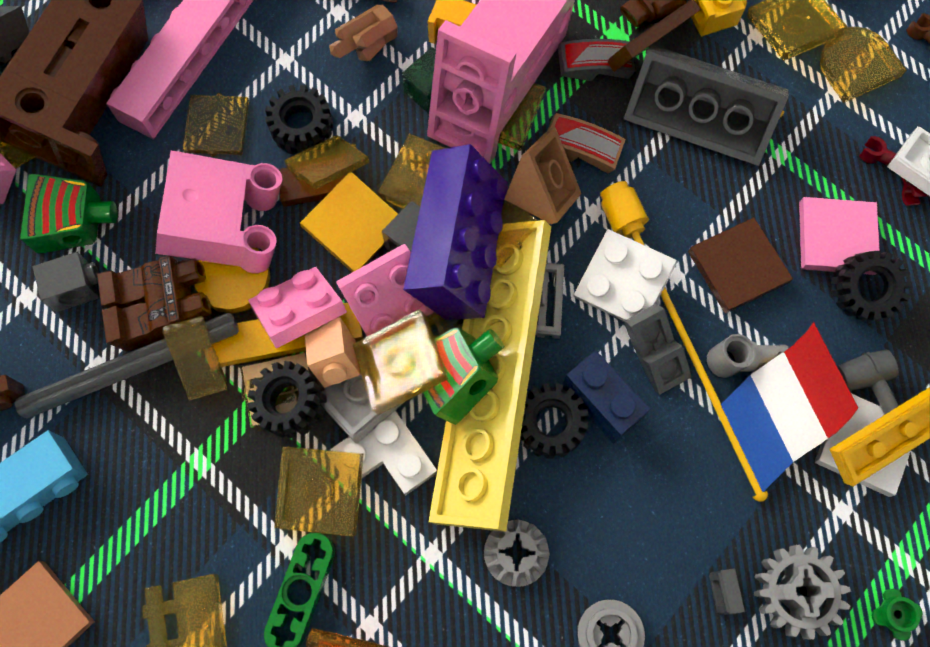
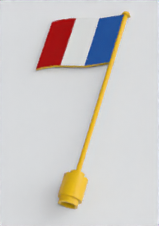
M620 181L608 186L600 193V196L602 198L601 207L612 230L627 238L633 237L634 241L644 245L640 233L645 230L644 225L649 221V218L635 189L629 187L626 181ZM664 287L660 296L756 494L753 496V499L763 502L768 497V491L765 490L794 461L836 434L852 418L858 406L814 322L793 346L753 372L721 404Z

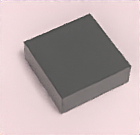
M735 568L711 572L709 578L717 613L719 615L745 612Z

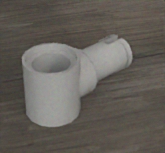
M734 334L709 350L707 364L712 373L718 377L727 378L738 372H754L757 368H761L786 351L788 346L757 345L756 342L751 341L744 335ZM727 351L734 356L735 362L729 358Z

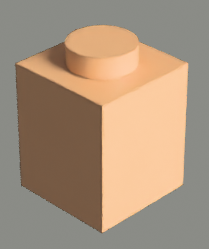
M340 317L305 334L307 366L324 388L360 375L356 340Z

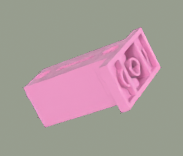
M480 0L461 26L445 20L438 29L427 136L449 147L471 144L491 164L496 156L501 131L557 50L558 45L565 38L575 0Z

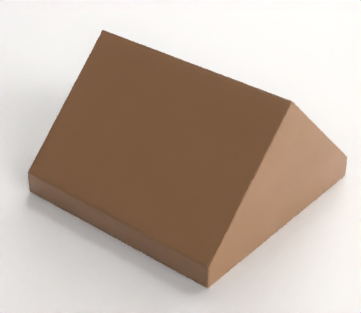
M556 127L549 129L522 154L504 199L545 220L549 224L557 223L582 194Z

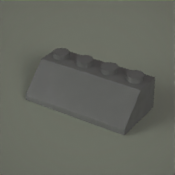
M652 45L647 50L624 120L759 166L788 100L789 89Z

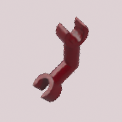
M871 136L865 143V146L868 148H864L859 157L866 163L873 164L879 161L888 166L897 153L887 149L883 139ZM901 177L904 185L902 188L903 203L906 206L920 205L919 197L929 195Z

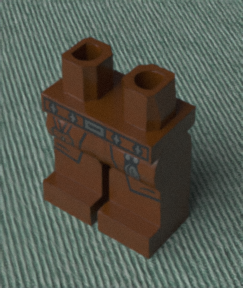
M168 255L159 258V261H151L143 264L141 267L115 273L110 270L97 274L101 306L107 308L102 310L106 343L126 352L197 326L196 321L212 314L207 295L202 292L191 294L190 286L205 282L206 279L204 266L196 259L177 261Z

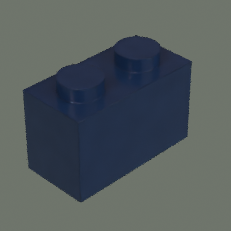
M596 350L566 374L562 384L564 390L568 391L571 388L575 391L574 396L577 399L579 397L582 398L584 410H588L591 420L613 444L650 411V408Z

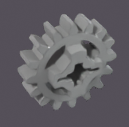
M801 545L790 546L789 553L784 548L775 550L774 555L777 561L771 558L764 559L761 563L768 570L767 573L755 574V579L763 583V589L754 591V596L764 598L766 602L759 609L760 613H772L774 617L771 620L770 626L780 628L786 625L785 635L788 637H797L800 632L803 639H815V631L820 636L830 635L831 631L828 623L842 625L843 620L837 612L838 610L850 609V605L841 600V594L851 592L850 587L840 585L838 581L845 574L844 570L832 571L830 566L834 558L832 556H824L818 559V548L816 547L807 548L804 553ZM813 569L820 575L822 580L814 574ZM784 570L785 577L779 583V585H777L778 577L780 573ZM796 587L806 588L807 596H798ZM779 600L790 609L791 615L783 609ZM826 600L825 606L822 612L820 613L819 607Z

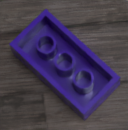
M471 144L435 150L431 153L403 288L404 291L445 320L485 318L487 303L491 296L490 284L493 267L497 261L498 237L503 225L502 214L504 199L508 191V182Z

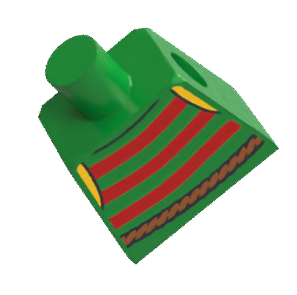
M29 174L20 239L36 253H47L92 245L97 240L98 224L117 222L118 210L114 201H101L99 194L88 182Z
M458 327L435 338L405 358L434 415L456 425L497 383L498 375L489 359L504 348V344L491 329L476 339Z

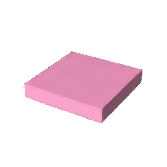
M803 197L799 202L801 269L836 272V268L839 265H844L843 260L848 257L869 251H880L877 202ZM867 271L864 274L876 275L877 273Z

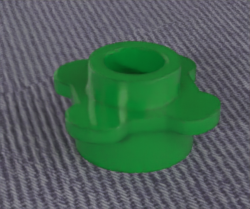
M887 589L883 593L884 600L880 607L872 611V619L876 625L885 626L892 631L895 639L900 641L908 640L912 635L911 631L918 627L922 619V609L911 599L902 597L899 590ZM896 610L900 612V618L898 619L894 616Z

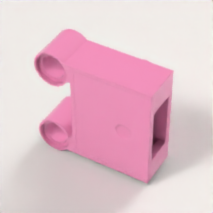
M171 150L157 230L155 254L240 266L250 273L266 271L272 261L277 243L276 236L271 229L263 225H252L244 231H240L243 203L245 200L251 208L258 211L272 209L276 205L283 180L279 169L268 163L249 165ZM252 248H259V249H261L262 251H256V250H253Z

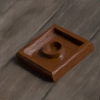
M754 217L691 246L688 250L690 257L725 314L785 286L793 280Z

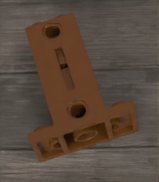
M51 0L0 76V141L101 187L108 175L99 144L90 136V133L105 111L106 103L110 99L112 91L120 86L148 41L143 0Z

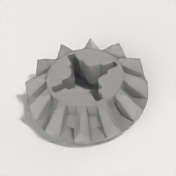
M519 519L508 521L506 532L492 531L484 547V558L489 572L499 582L513 587L526 586L535 582L545 572L550 556L546 537L534 524ZM516 535H519L522 549L534 552V555L521 559L518 571H514L515 564H513L512 557L499 553V550L512 548Z
M598 601L584 611L577 626L579 647H598L602 643L600 640L604 634L600 630L601 627L597 624V621L611 627L614 624H618L621 620L622 623L619 626L620 629L617 632V636L624 647H644L645 631L643 623L638 614L621 601ZM609 642V643H607L606 645H603L602 647H621V646H620V645H615L614 643Z

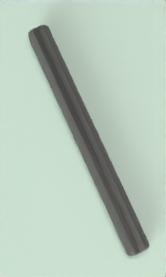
M226 313L20 396L14 402L16 411L19 416L24 418L33 417L219 342L239 332L237 321L231 313Z

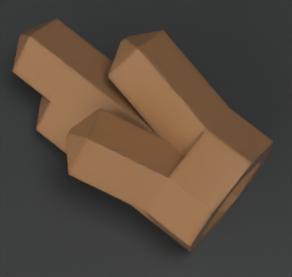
M376 5L335 29L336 37L339 40L329 45L331 55L335 58H341L357 49L356 53L359 60L370 61L386 43L397 37L398 26L393 15L384 5Z

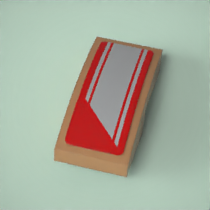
M557 113L553 115L548 130L556 127L569 161L572 162L579 157L607 174L615 170L626 139L581 119Z

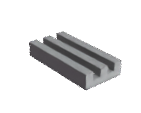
M546 263L538 325L536 328L537 337L552 336V338L560 339L564 264ZM549 272H556L553 327L546 326Z

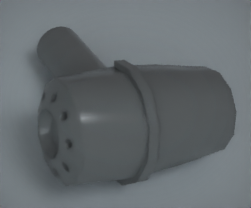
M886 349L872 353L866 352L862 356L837 366L849 391L867 387L872 388L884 415L899 406L887 381L897 378L899 374L897 360L889 350Z

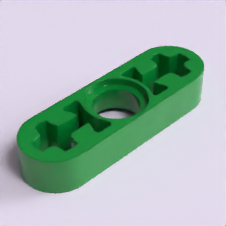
M306 534L296 545L264 630V640L268 647H300L305 639L335 556V548L332 541L323 534ZM317 541H322L320 548L326 551L325 557L323 559L316 558L311 569L316 572L320 571L318 579L316 580L311 575L305 573H296L299 565L307 569L310 556L305 553L306 547L315 546ZM298 580L307 581L312 589L310 599L303 605L294 604L289 597L291 585ZM284 605L291 611L304 612V617L302 620L298 617H293L290 631L296 633L294 640L285 641L283 646L279 644L280 637L275 634L276 627H284L290 614H281Z

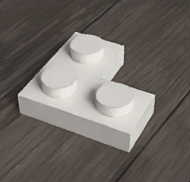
M396 411L380 422L359 443L355 444L348 437L327 451L350 486L384 464L406 496L437 474V469Z

